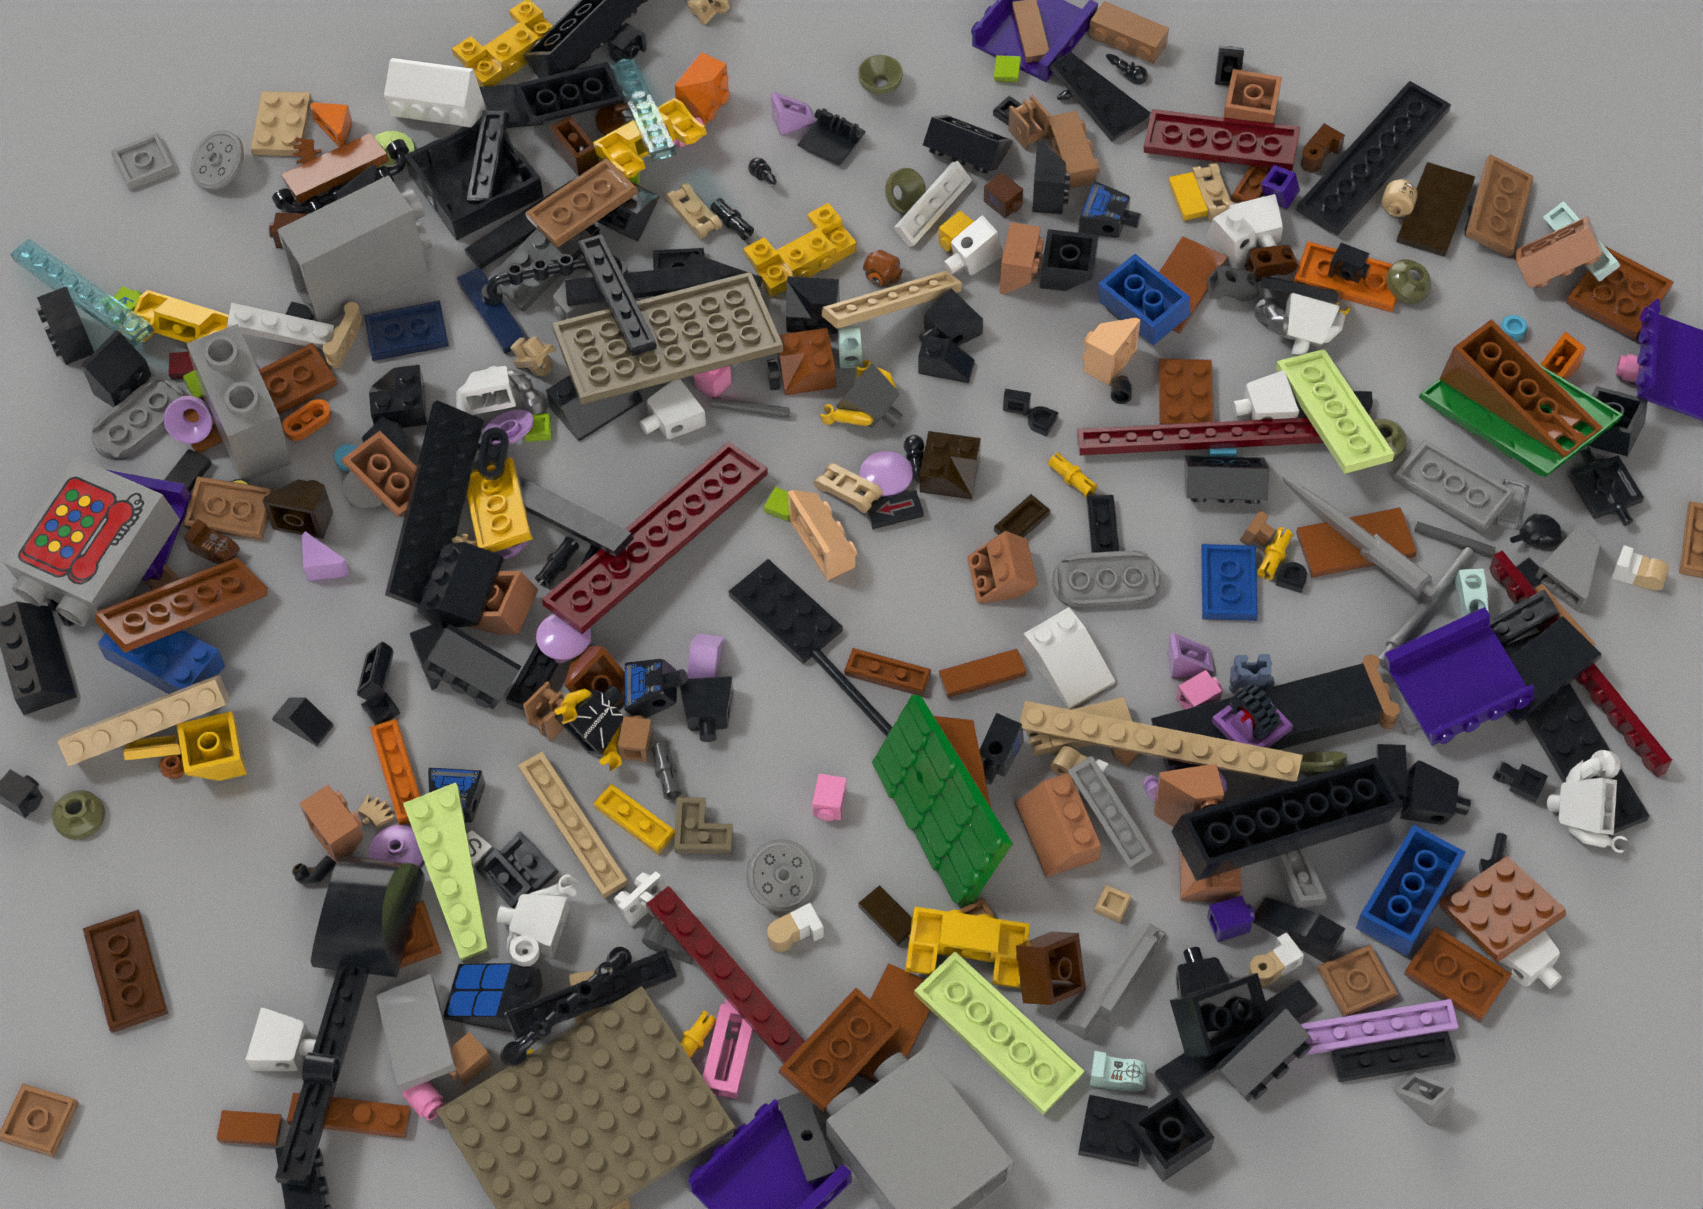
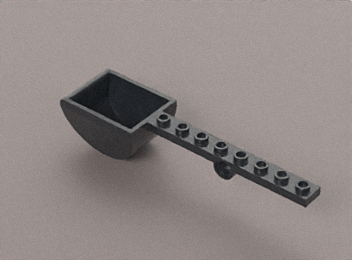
M340 855L338 857L323 903L311 954L312 967L337 970L313 1052H308L304 1059L302 1068L303 1085L275 1175L277 1183L307 1187L368 975L396 978L398 976L416 913V906L425 881L424 872L415 864Z

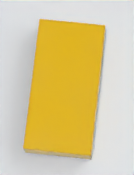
M1190 172L1169 177L1168 183L1183 221L1207 216L1208 209L1194 173Z
M174 734L140 738L127 743L123 751L124 759L134 760L181 754L179 736Z

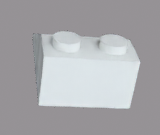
M1070 607L1024 633L1023 651L1068 709L1075 708L1115 684L1114 677L1088 631Z

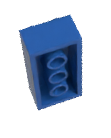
M184 630L126 653L107 633L98 642L106 660L167 694L219 675L225 667L218 649Z
M1413 824L1361 912L1356 929L1408 957L1457 873L1465 851Z

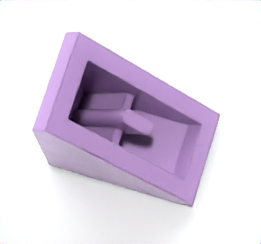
M776 92L771 94L772 118L780 135L810 127L816 122L808 104Z
M307 532L302 534L303 568L308 581L346 577L350 573L346 560Z
M700 633L695 636L690 644L688 679L717 677L725 637Z
M1175 633L1170 635L1167 656L1171 678L1196 676L1205 670L1209 674L1214 673L1210 648Z

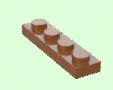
M293 1093L287 1117L289 1125H291L300 1093ZM333 1097L324 1129L406 1138L411 1108L407 1105Z

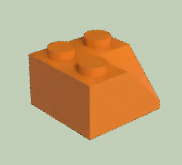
M701 52L675 84L676 99L683 102L694 118L700 117L704 126L714 119L717 110L729 100L727 64Z

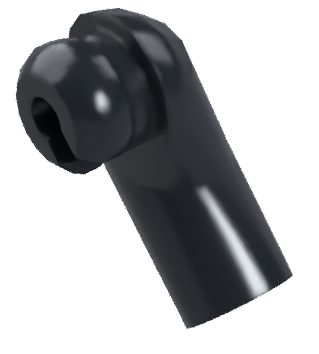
M326 855L315 867H307L302 863L295 865L292 874L295 880L301 884L319 883L335 867L336 863L331 857Z

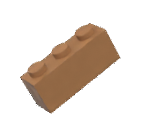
M1104 1L1090 20L1089 37L1154 64L1167 45L1169 28Z
M1077 111L1050 116L1049 139L1053 151L1066 162L1065 173H1070L1069 189L1093 184L1096 181V173L1100 172L1098 159L1093 158L1091 139L1086 138L1084 120H1080Z

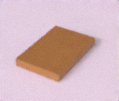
M197 476L183 525L185 528L190 529L195 521L199 519L206 523L208 528L219 534L262 540L268 521L263 499L275 490L273 488Z

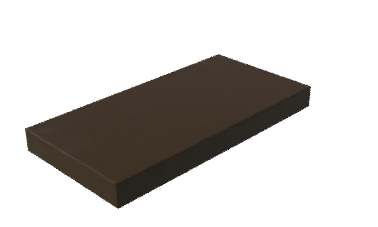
M1427 162L1416 188L1417 200L1414 209L1405 216L1396 242L1445 257L1473 186L1475 176Z

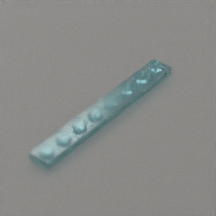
M622 59L615 64H611L612 72L622 91L651 161L676 155L673 141L635 59Z
M31 239L26 240L10 253L16 263L54 290L67 286L75 305L113 332L116 330L121 332L134 347L154 331L149 322Z

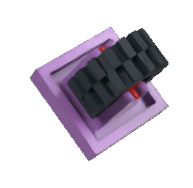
M1253 684L1247 685L1229 699V705L1212 718V723L1229 741L1265 748L1277 742L1289 733L1293 727L1291 722L1271 703L1270 697L1267 698L1265 696L1266 693L1263 690L1260 692L1259 687Z

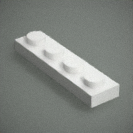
M958 161L952 162L895 225L894 229L908 247L914 246L972 181Z
M231 303L226 327L238 324L241 332L300 346H307L313 343L318 350H323V346L332 341L334 325L236 303Z

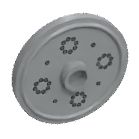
M220 130L211 133L201 141L194 152L191 162V173L198 185L208 190H217L229 184L236 177L244 160V147L240 138L230 131Z
M778 839L761 845L752 854L747 865L746 879L752 896L759 904L773 911L784 912L800 907L810 898L816 885L817 872L811 855L803 846L791 840Z

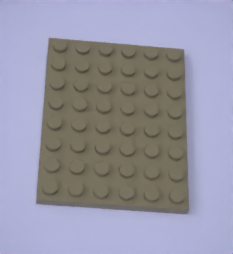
M642 986L530 1053L521 1064L505 1068L436 1110L495 1209H612L736 1131L735 1125Z

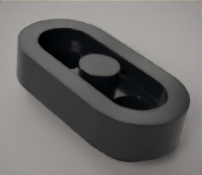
M493 427L486 430L481 440L477 462L478 472L482 478L490 481L500 478L505 470L509 439L507 433L501 428ZM493 441H499L500 445L494 447L491 445V443ZM490 465L496 466V469L494 471H488L487 467Z

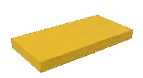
M513 458L506 459L504 473L496 480H486L480 476L478 469L472 470L466 495L478 547L491 552H497L532 540L531 529ZM490 465L487 467L488 471H494L496 469V466Z

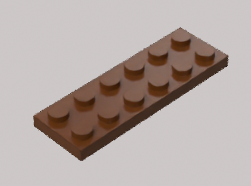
M313 343L258 369L278 414L337 385L335 377ZM187 409L184 411V416L188 421L196 422L199 420V414L196 410ZM214 421L212 429L205 439L198 443L190 444L195 452L201 453L223 442Z
M237 557L95 612V621L126 653L266 597L268 588Z

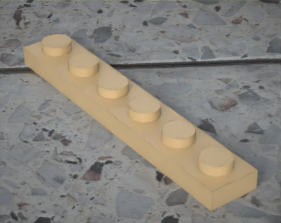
M943 271L825 306L822 310V317L837 329L844 328L854 323L941 298L951 288L956 293L961 292L962 282L948 271Z
M540 752L518 765L519 771L603 899L627 886L628 881L544 753Z

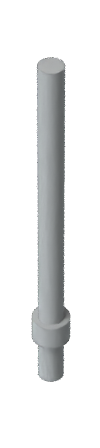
M1466 547L1434 586L1439 590L1438 594L1433 599L1426 596L1398 633L1393 634L1386 642L1387 647L1378 657L1379 665L1385 666L1384 653L1406 643V639L1456 578L1458 571L1462 570L1474 555V551L1471 548Z

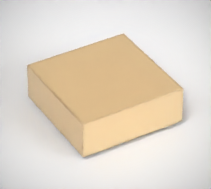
M1105 885L1094 908V913L1121 924L1131 903L1132 895Z

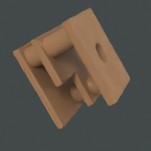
M1033 95L1030 96V101L1028 102L1026 99H1023L1021 106L1017 108L1009 107L1008 131L1026 151L1029 149V144L1041 141L1043 137L1046 140L1049 139L1050 114Z
M547 681L523 704L528 725L534 724L539 728L542 736L547 734V738L551 742L564 729L554 718L556 716L555 710L561 707L564 698L562 692L556 693L553 691L550 683ZM548 708H550L549 713H547L543 718L540 717Z

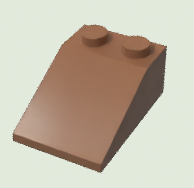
M499 571L479 626L468 627L497 635H518L538 589L521 571Z

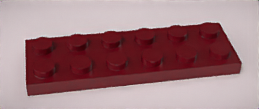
M1152 109L1144 142V153L1272 168L1276 165L1293 171L1300 126Z

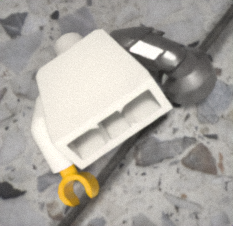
M1291 293L1287 296L1285 313L1281 309L1279 302L1269 297L1258 301L1254 308V315L1260 323L1268 324V329L1277 335L1295 340L1291 354L1299 356L1308 353L1310 345L1319 347L1323 343L1330 342L1342 331L1345 317L1350 311V307L1347 306L1343 311L1338 306L1340 302L1334 305Z
M491 366L485 370L472 372L466 383L456 392V408L472 415L515 407L514 389L523 394V399L520 402L522 410H526L532 415L545 411L548 408V402L545 394L533 388L534 385L530 382L532 381L530 377L521 371L508 370L507 366Z

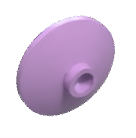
M510 410L492 419L485 427L484 432L493 427L501 428L507 433L509 444L515 443L531 430L534 419L532 414L526 410ZM493 441L491 445L499 446L500 442Z
M394 825L381 830L373 838L369 847V858L412 863L418 867L424 861L413 829L409 826ZM394 845H401L400 848L397 850L391 849V847Z

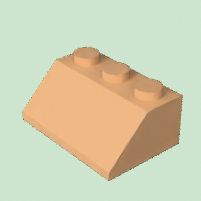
M797 490L789 491L790 522L826 580L828 581L856 568L855 556L858 555L853 542H847L844 537L845 532L839 521L835 522L832 518V511L827 501L822 502L817 493Z

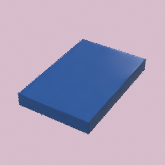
M1201 545L1202 619L1257 621L1256 546Z

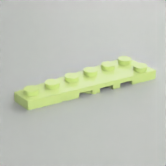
M453 783L407 801L403 805L460 960L464 961L489 951L464 822L465 818L460 791L457 783Z

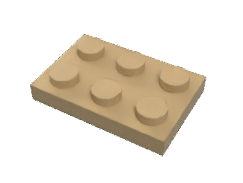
M261 92L251 144L252 155L293 156L294 153L301 151L294 149L293 146L302 144L299 141L296 142L297 137L305 139L312 100L310 92Z

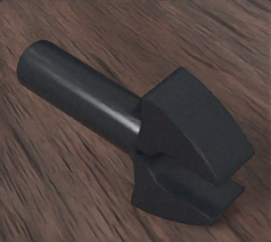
M1496 834L1491 859H1480V873L1503 859L1507 842L1506 834Z

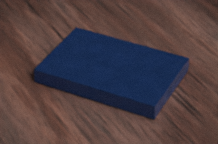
M440 300L364 315L372 361L449 346Z

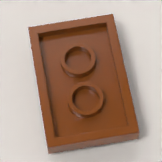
M1159 358V425L1213 422L1212 360Z
M1435 926L1406 968L1404 975L1443 1000L1451 999L1454 1007L1481 1023L1512 973Z

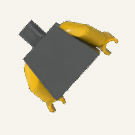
M864 360L862 362L863 368L856 367L858 380L837 404L836 407L838 409L835 411L832 405L826 404L824 410L827 415L820 414L821 421L826 425L833 424L836 421L873 428L883 418L894 427L903 414L892 406L899 396V392L891 373L876 367L869 360Z

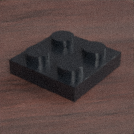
M1089 1095L1078 1155L1138 1167L1141 1149L1129 1125V1121L1146 1111L1148 1106Z

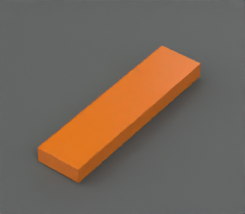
M397 719L371 726L370 730L399 825L410 823L403 803L420 797Z

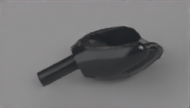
M1535 513L1525 520L1519 535L1510 537V542L1516 543L1523 540L1538 548L1552 547L1559 544L1562 540L1561 527L1551 516Z

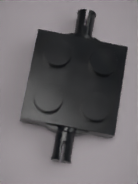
M1590 447L1584 448L1580 451V455L1583 457L1586 465L1571 471L1569 479L1593 519H1597L1608 514H1617L1623 526L1631 524L1633 518L1630 516L1627 508L1642 503L1644 496L1621 458L1617 455L1608 459H1596Z

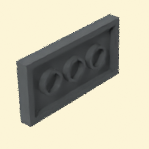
M536 229L487 279L489 281L495 275L506 273L508 266L513 263L520 264L523 269L533 268V262L536 259H545L548 265L558 263V258L562 254H569L575 260L581 255L578 241L590 238L592 235L583 230L556 248ZM551 274L545 280L525 279L519 285L501 284L502 294L525 312L561 274Z

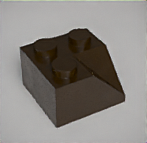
M928 431L920 470V492L972 500L980 459L981 438Z
M298 479L281 489L273 491L263 499V504L273 530L299 535L307 532L315 538L324 539L333 515L324 484L315 480L305 481Z

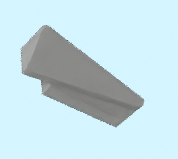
M1145 923L1087 985L1086 990L1081 992L1056 1019V1023L1084 1040L1098 1017L1109 1022L1166 935V932L1150 923Z

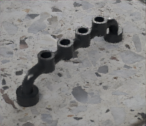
M402 139L394 140L387 146L391 159L397 160L396 163L389 167L381 166L377 168L383 178L389 175L393 182V176L401 172L406 166L404 155L409 152L405 141ZM335 186L327 194L320 197L314 196L298 206L293 205L295 198L290 189L287 188L275 192L272 200L278 209H284L287 213H312L336 201L335 193L343 187Z
M569 254L560 255L558 263L549 265L545 259H536L533 262V268L523 269L520 264L513 263L508 266L506 273L495 275L483 286L481 290L482 299L488 305L500 303L503 299L500 285L504 283L519 285L525 279L545 280L551 274L560 273L568 276L574 270L583 268L588 271L590 270L584 258L573 260V257ZM613 255L621 273H628L626 262Z
M616 947L611 950L607 955L606 962L601 963L587 981H581L568 998L560 1000L553 1006L552 1012L548 1016L537 1020L531 1026L530 1032L519 1042H509L502 1048L500 1054L502 1062L508 1067L521 1064L526 1058V1050L536 1041L547 1037L556 1023L568 1018L576 1005L588 1000L593 995L596 987L601 983L609 981L614 976L616 969L631 963L632 956L630 951L624 947ZM601 968L608 971V976L602 974ZM580 987L587 990V995H583L580 992ZM558 1007H564L566 1014H561ZM538 1025L544 1028V1034L538 1032Z

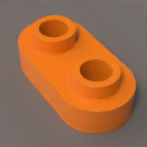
M321 399L310 401L285 418L282 425L285 436L292 441H301L331 420L332 412L330 406Z

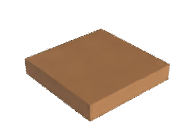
M1371 944L1318 965L1317 970L1343 1017L1357 1015L1397 998L1398 993Z
M22 1083L0 1130V1141L55 1157L79 1102L76 1099Z

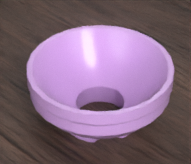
M183 396L172 401L165 410L164 425L168 433L177 441L193 444L202 441L208 436L212 429L213 416L209 406L204 401L194 396ZM187 409L196 410L199 414V420L196 422L188 421L184 416V411Z

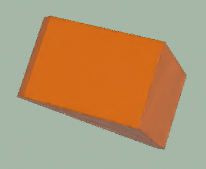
M316 102L310 104L313 119L338 147L345 145L352 123L348 105Z
M1564 332L1540 365L1567 380L1580 368L1587 347L1569 333Z

